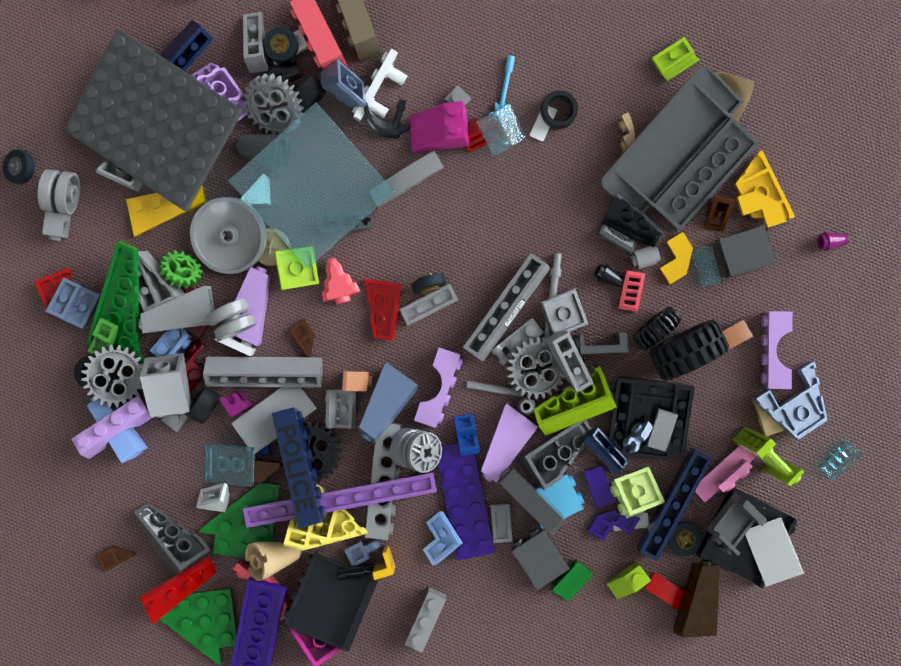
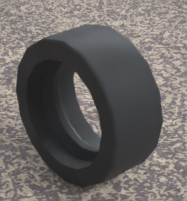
M557 90L551 92L546 96L541 105L542 119L553 129L568 127L573 123L578 114L576 99L566 91ZM555 99H563L570 106V115L563 121L552 119L548 113V106Z

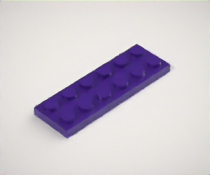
M458 442L443 445L442 456L438 463L449 522L463 543L455 549L457 560L495 553L475 454L461 456Z
M252 577L248 579L231 666H271L287 587L263 580L256 581Z

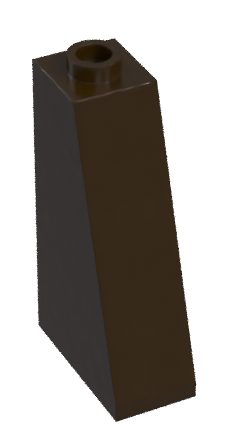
M702 559L699 563H692L673 627V633L681 637L717 636L720 566L713 564L712 560Z

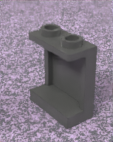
M764 226L715 241L726 277L775 263L776 253L774 248L770 247V234Z
M627 332L614 333L615 344L584 345V334H576V338L573 339L579 354L628 352Z
M734 493L706 530L712 535L710 538L718 545L722 544L721 549L729 555L733 553L739 556L741 553L735 547L753 523L756 522L763 526L767 519L747 499Z
M537 527L530 531V536L524 540L523 538L516 540L511 549L538 590L570 568L545 529Z

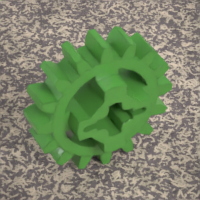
M174 250L173 254L168 252L166 257L163 256L159 266L161 270L160 275L165 276L164 281L171 282L170 286L176 284L178 289L181 286L188 289L189 285L194 287L199 282L202 270H200L201 264H196L198 259H191V254L186 256L184 251L178 254Z

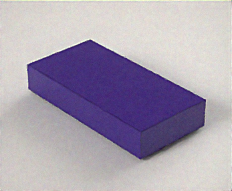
M602 465L583 471L596 508L615 502Z

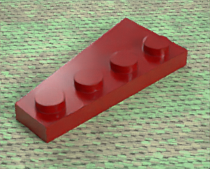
M209 556L139 597L152 625L216 573L214 564Z

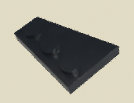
M617 192L602 221V224L652 247L656 245L663 231L661 227L619 192Z

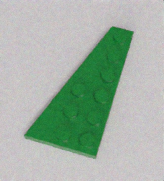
M118 241L86 344L91 345L94 338L92 334L99 319L102 317L119 326L113 344L114 350L117 349L118 345H121V351L128 347V354L135 351L134 358L136 359L140 357L138 248L123 241Z

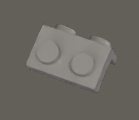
M342 389L327 390L325 396L326 428L355 429L356 391H342Z

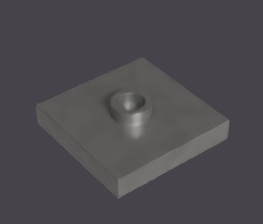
M571 289L539 303L551 335L560 330L571 332L588 325L576 289Z

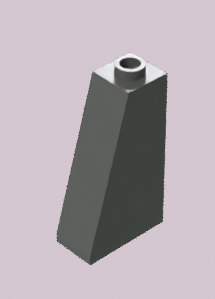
M513 467L510 470L506 468L501 473L499 483L551 535L566 522L563 514Z

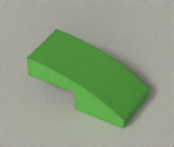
M101 317L92 334L94 338L87 352L95 355L94 351L97 350L99 353H102V347L109 351L110 345H113L119 326Z

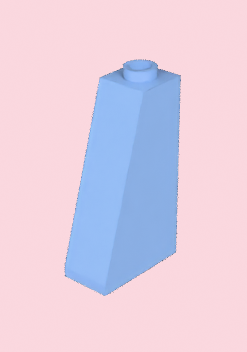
M94 396L90 399L92 402L87 405L96 422L118 409L114 403L109 408L106 401L103 405H100L101 399L93 401ZM133 427L118 433L109 440L121 463L134 459L148 449Z

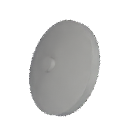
M219 197L208 201L198 209L190 227L191 244L197 257L207 267L219 273L235 274L249 269L258 262L266 247L267 233L261 215L248 202L236 197Z

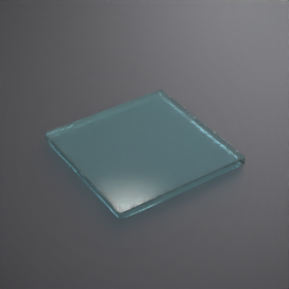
M317 102L228 180L307 268L313 265L395 192Z

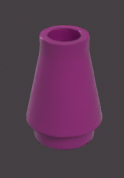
M823 232L817 238L819 249L824 251L847 245L849 242L847 234Z

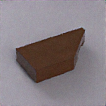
M302 319L289 328L288 331L305 356L311 357L315 334L305 319Z
M112 546L95 557L103 572H106L137 554L134 551Z

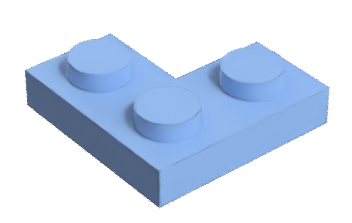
M443 511L438 512L426 522L436 538L423 549L432 566L437 565L463 544Z

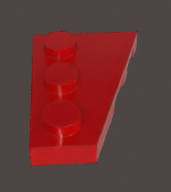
M364 278L371 313L373 336L378 339L394 341L402 284Z

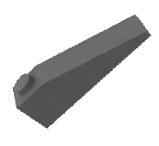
M587 420L566 427L517 458L527 476L543 490H546L563 477L566 469L571 466L575 457L586 445V442L581 437L592 428Z
M147 503L133 512L134 517L163 565L173 577L200 562L210 552L211 549L195 532L191 533L184 528V525L176 523L166 513L151 503Z

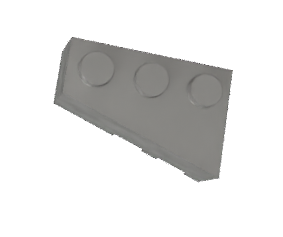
M138 251L139 302L144 312L185 294L181 288H177L176 284L170 286V281H164L165 276L160 275V264L148 251Z

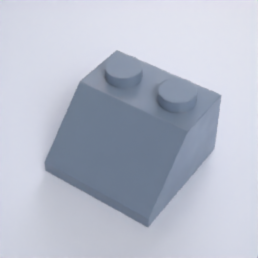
M336 59L321 72L322 87L334 94L339 102H343L348 107L366 106L364 81L342 62Z

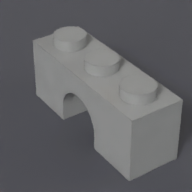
M431 587L428 588L419 613L408 632L405 645L423 652L444 606L447 594Z

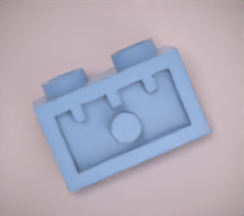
M185 328L165 331L150 351L156 356L178 354L182 349L188 348L192 342L190 339L193 335Z

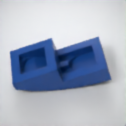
M473 413L455 416L454 421L461 456L480 453Z

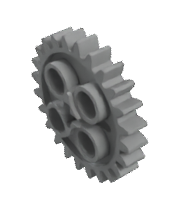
M273 73L269 77L267 74L259 75L245 88L247 92L243 96L247 99L243 101V104L248 105V107L244 111L250 112L248 118L254 119L253 125L258 123L259 130L265 128L266 134L270 131L272 134H289L301 122L300 118L304 115L301 112L304 107L299 105L302 99L296 97L299 91H293L294 85L288 86V79L282 82V77L278 76L275 79Z
M535 337L534 342L532 338H527V344L521 340V347L515 345L516 352H509L513 356L512 359H506V361L510 362V365L505 367V369L510 370L506 377L512 378L508 383L514 385L513 390H519L520 395L523 396L525 394V397L529 399L533 396L537 400L538 395L544 399L545 393L552 395L551 389L558 391L557 383L563 384L560 378L566 377L552 355L545 340L546 338H542L540 341L539 337ZM542 352L547 353V359L545 361L540 360V355ZM528 357L527 365L523 366L522 359ZM550 362L552 363V365H551V366H548V367H538V368H536V364L539 365V366H545V365L549 364ZM550 370V377L545 379V372ZM532 375V382L527 384L526 378Z
M110 345L109 351L102 347V353L95 350L96 357H88L91 363H84L88 370L82 371V373L87 374V377L82 378L81 381H87L88 384L83 388H90L87 395L94 394L93 401L101 399L100 405H103L106 401L109 408L115 402V406L118 408L121 401L123 404H126L127 399H134L133 395L140 396L137 390L143 389L142 385H140V374L143 364L138 363L141 357L134 358L135 351L128 354V347L121 351V345H118L116 350H114L113 345ZM107 358H112L115 362L114 367L111 369H107L104 366V361ZM122 360L123 363L117 373L119 380L115 379L110 391L106 392L112 379L109 375L116 371L119 361ZM127 365L133 369V374L130 377H126L122 372L123 368ZM100 375L106 378V384L103 387L96 384V378ZM116 384L124 385L125 391L123 394H117L114 391Z

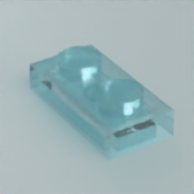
M712 245L693 250L692 253L701 287L721 283Z

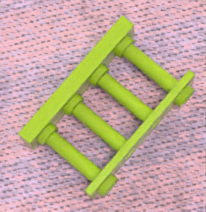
M745 426L732 439L738 446L758 456L765 463L761 469L788 486L800 481L804 471L781 459L773 451L776 443L771 438Z

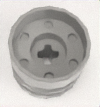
M404 428L394 435L390 445V454L396 465L413 471L427 473L438 465L442 456V445L439 438L431 432Z

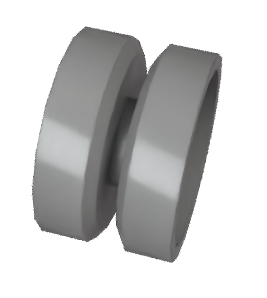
M46 169L42 173L38 185V204L40 209L46 212H55L57 210L60 214H73L80 196L78 175L74 172L65 171L60 173L58 170Z
M246 299L225 304L206 315L211 326L223 323V325L214 330L217 341L230 338L257 324L253 314L240 317L250 308Z

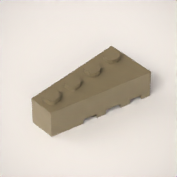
M338 0L339 2L335 3L339 15H344L345 19L341 20L345 31L349 30L350 32L347 38L350 46H355L360 62L382 55L363 0Z

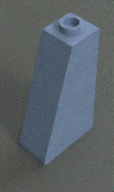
M387 362L382 369L359 426L360 436L367 442L372 441L375 444L417 391V384Z

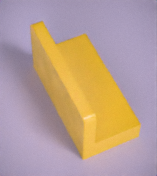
M389 545L385 546L383 550L385 562L375 565L373 569L374 580L394 574L395 563Z

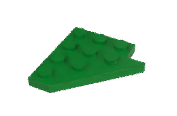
M261 482L226 509V513H220L199 530V533L215 535L213 554L245 558L248 544L253 542H273L275 522L246 528L243 508L277 502L280 484Z
M232 587L192 592L160 619L218 665L222 663L221 648L235 646L237 623Z

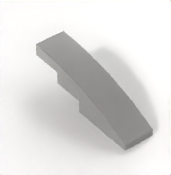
M435 151L386 179L371 189L369 193L379 208L408 192L414 186L427 180L428 177L444 169Z

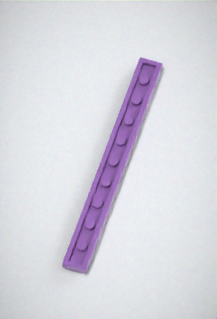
M430 472L321 493L322 498L319 499L321 506H324L326 513L434 493L437 492L434 473ZM292 499L243 508L246 528L296 519Z

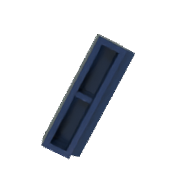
M598 427L590 429L581 437L614 474L624 469L628 460Z

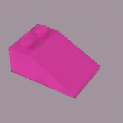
M463 101L443 103L410 116L412 153L469 146L467 109Z
M289 628L312 666H320L341 651L338 648Z

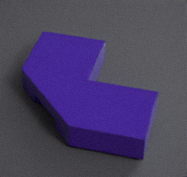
M619 509L598 513L587 531L603 541L613 525L631 535L640 517L635 515L626 519L625 515H621Z

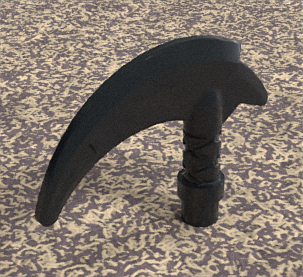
M399 99L398 104H396V112L392 122L377 118L371 112L366 102V106H364L366 120L370 127L378 134L388 138H400V134L405 133L411 128L410 125H403L400 121L406 108L405 100Z

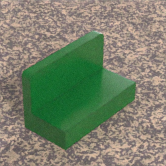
M577 558L569 566L570 569L561 574L551 585L552 591L560 595L567 602L593 576V573Z

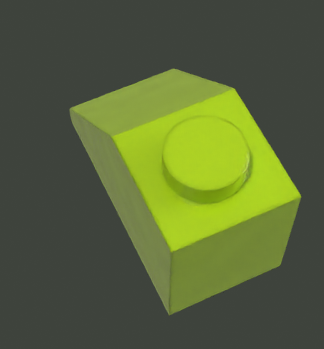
M635 561L606 582L615 597L620 599L637 592L651 580L639 563Z

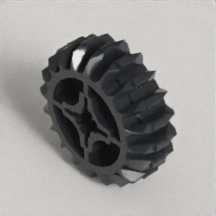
M666 307L640 327L632 339L638 348L646 351L669 335L680 324L682 318L672 307Z

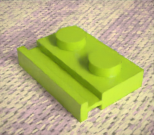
M683 37L652 57L651 60L659 73L664 77L665 82H668L697 63L699 58L696 57L694 50L686 38Z

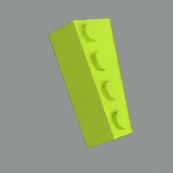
M600 366L595 368V372L590 374L593 381L592 385L578 393L575 392L573 387L568 386L557 397L553 396L533 409L538 425L545 436L617 408L607 379Z

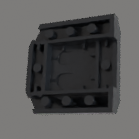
M627 376L617 377L614 401L617 408L612 409L608 439L618 450L628 456L666 460L673 455L685 453L695 387L677 382ZM658 408L678 415L666 452L648 447L646 444L649 435L646 441L640 443L637 452H629L631 444L623 445L624 440L629 437L631 428L635 424L649 421L653 426Z

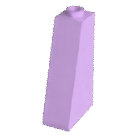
M257 266L256 269L250 267L235 300L246 299L250 308L240 317L253 314L257 324L234 336L255 346H260L262 342L271 276L266 274L268 270Z
M507 403L503 407L481 467L482 476L489 482L494 480L497 483L501 473L509 467L538 428L536 424Z

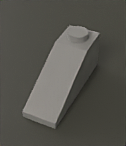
M262 12L243 14V58L249 73L268 71V56L263 47L265 29Z
M560 330L545 339L552 355L575 392L578 393L593 384L569 332Z

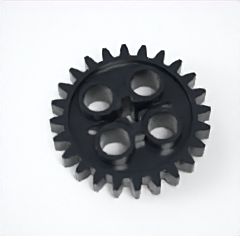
M312 421L308 422V426L302 422L303 430H306L308 435V449L311 448L313 436H316L313 446L315 454L312 455L313 460L310 461L312 468H315L313 465L314 459H320L323 463L322 468H315L317 473L316 480L319 483L321 482V476L327 479V472L330 474L334 473L332 467L338 468L339 465L335 461L341 460V457L337 456L338 453L342 452L341 449H337L341 442H335L338 435L331 436L333 429L326 431V424L320 428L319 422H316L315 426H313ZM319 440H324L327 443L325 450L318 448Z

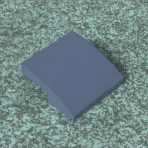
M63 277L45 312L85 330L99 303L101 295Z

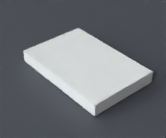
M781 517L766 522L763 526L758 525L750 528L745 534L766 587L804 574Z

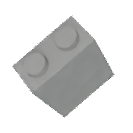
M184 353L145 358L140 381L150 417H164L171 414L182 415L189 412L191 398Z

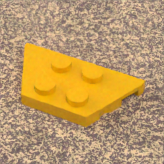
M763 151L758 152L734 184L739 196L757 191L781 203L786 219L794 218L795 215ZM761 210L749 213L751 219H763Z

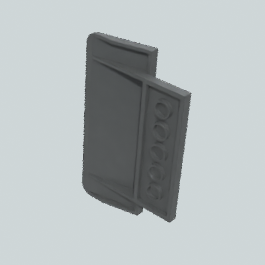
M707 66L698 68L604 174L601 180L602 187L613 198H615L617 192L621 193L643 213L652 205L672 225L681 231L760 143L731 116L743 103L742 99L711 68Z

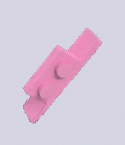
M738 446L702 478L695 491L696 494L706 502L719 490L722 492L730 491L734 488L735 482L739 478L743 479L750 473L749 469L753 467L750 462L757 456Z

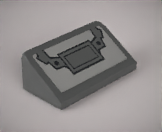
M604 224L597 233V236L627 254L632 253L635 248L636 242L633 239Z

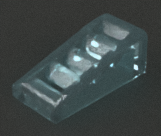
M846 438L818 467L833 481L862 454ZM847 448L852 452L850 455L845 451ZM842 454L846 459L843 460L839 455ZM836 459L841 465L837 466L833 460ZM829 464L835 469L834 472L827 467Z

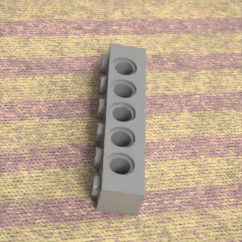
M391 423L375 444L371 484L380 482L381 476H388L390 480L399 478L400 466H397L393 460L392 465L385 466L382 463V458L385 456L391 458L390 447L385 446L384 439L387 437L393 439L399 430L404 429L401 428V423ZM393 500L388 501L386 504L376 503L368 505L366 522L368 533L365 534V538L388 540L389 535H393L394 524L391 523V516H395L396 504H393ZM383 514L386 517V521L383 523L378 522L376 515Z

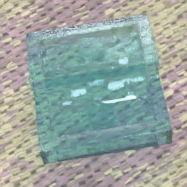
M510 103L497 108L491 114L476 121L493 156L502 153L526 138Z

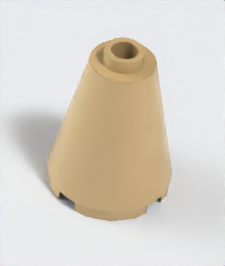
M284 541L253 542L247 545L245 559L246 562H250L251 567L248 570L252 578L260 581L267 579L297 561L302 551L283 546Z

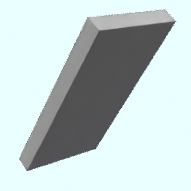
M281 387L231 424L255 455L277 439L272 413L295 407L302 412L303 418H306L317 408L301 387Z

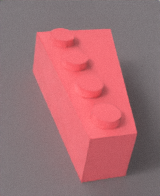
M290 1L293 7L290 12L295 21H300L301 24L298 25L302 36L307 35L309 40L305 42L310 52L315 51L316 56L313 58L318 68L322 66L325 69L336 59L348 68L316 1Z

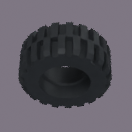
M712 319L686 329L650 349L649 356L660 378L668 381L688 374L716 360L729 350V344L718 322Z

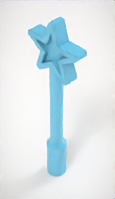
M511 55L507 56L506 74L500 104L495 102V111L489 113V116L496 117L498 125L502 118L510 119V116L506 113L509 105L504 106L510 73H512L515 57Z

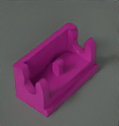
M239 391L242 400L236 393L219 399L230 417L239 415L254 405L253 401L250 402L243 391Z

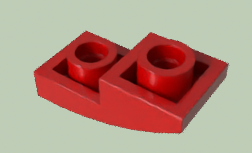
M652 572L649 577L651 581L643 588L678 610L684 591L656 572Z

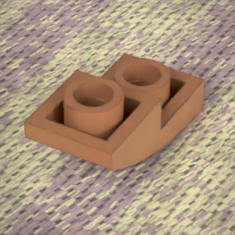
M744 320L722 331L729 344V350L753 337Z

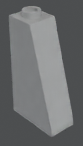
M202 286L141 313V318L138 320L140 330H142V333H153L210 325L206 315L214 311L211 286Z

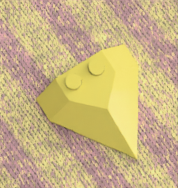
M316 484L317 487H320L321 493H324L325 490ZM345 509L326 513L325 522L303 528H298L296 519H290L283 546L303 551L367 534L368 531L364 527H360Z

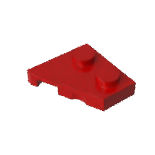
M66 268L34 281L46 309L63 277L71 281V268Z

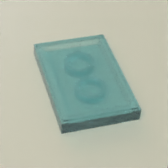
M205 444V482L254 486V447Z

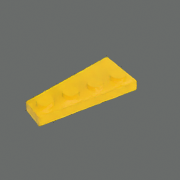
M201 186L188 211H183L158 193L126 199L134 237H138L142 233L158 227V225L206 203L203 186Z

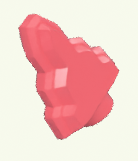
M335 258L327 259L325 269L327 278L324 281V290L322 291L323 302L335 300L337 305L351 301L350 296L360 292L357 282H353L350 275L344 273L342 265Z

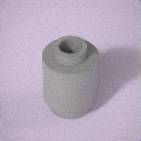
M656 246L635 250L633 255L630 256L633 267L637 266L638 269L655 265L658 261H661Z

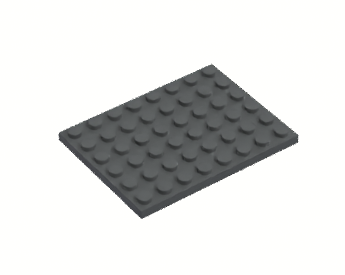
M116 29L64 130L183 211H188L244 109L124 31Z

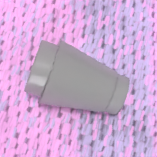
M524 397L518 402V411L524 416H530L534 413L533 409L536 408V402L532 398ZM524 403L530 404L529 410L523 409Z

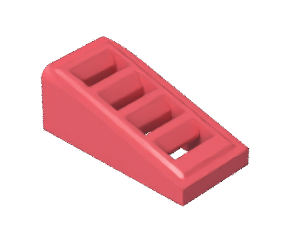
M627 270L624 272L618 309L638 312L645 273ZM629 277L637 278L638 282L629 281ZM627 286H637V290L627 289ZM626 293L636 294V297H628L625 295ZM624 300L633 301L635 303L634 305L624 304Z

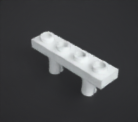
M393 49L389 53H384L380 61L383 63L380 70L375 69L371 76L373 80L371 86L366 85L365 87L366 102L371 112L384 119L389 109L374 101V96L384 78L388 77L400 85H403L407 78L406 74L395 69L392 65L398 54ZM364 107L353 108L352 112L355 113L353 119L361 121L364 116Z

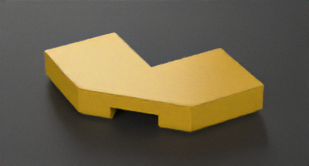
M757 191L736 197L742 216L761 210L766 228L787 222L781 203Z
M684 232L666 242L675 259L659 269L669 285L685 276L688 271L693 247Z

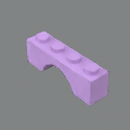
M767 311L762 315L761 325L764 327V335L761 336V345L764 346V354L761 355L763 373H761L760 380L763 388L792 389V370L785 367L779 361L777 344L782 336L792 331L793 312Z
M438 348L433 367L440 373L442 387L437 396L420 402L414 421L436 428L437 424L441 425L444 414L441 413L443 405H448L451 397L447 395L449 388H454L457 379L453 377L455 370H460L463 359H460L461 354Z
M138 395L73 437L72 441L80 455L90 459L106 449V444L118 433L132 427H139L153 417L149 415L146 400Z

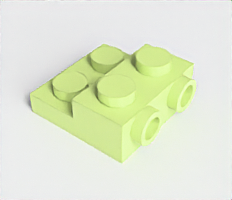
M649 467L617 478L611 482V493L613 497L618 498L620 502L618 504L619 512L621 515H625L626 519L665 503Z

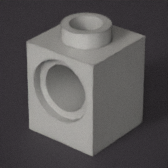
M45 211L42 234L48 235V239L60 241L61 238H68L71 216Z

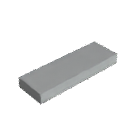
M449 283L400 308L399 311L407 326L457 302L458 298Z

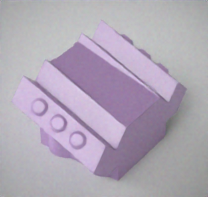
M209 63L191 75L242 109L247 108L243 104V92L225 67L219 68L217 64ZM243 110L238 121L248 115V112Z

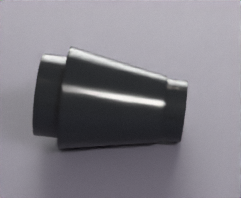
M599 264L594 273L597 281L620 287L624 280V277L607 264Z

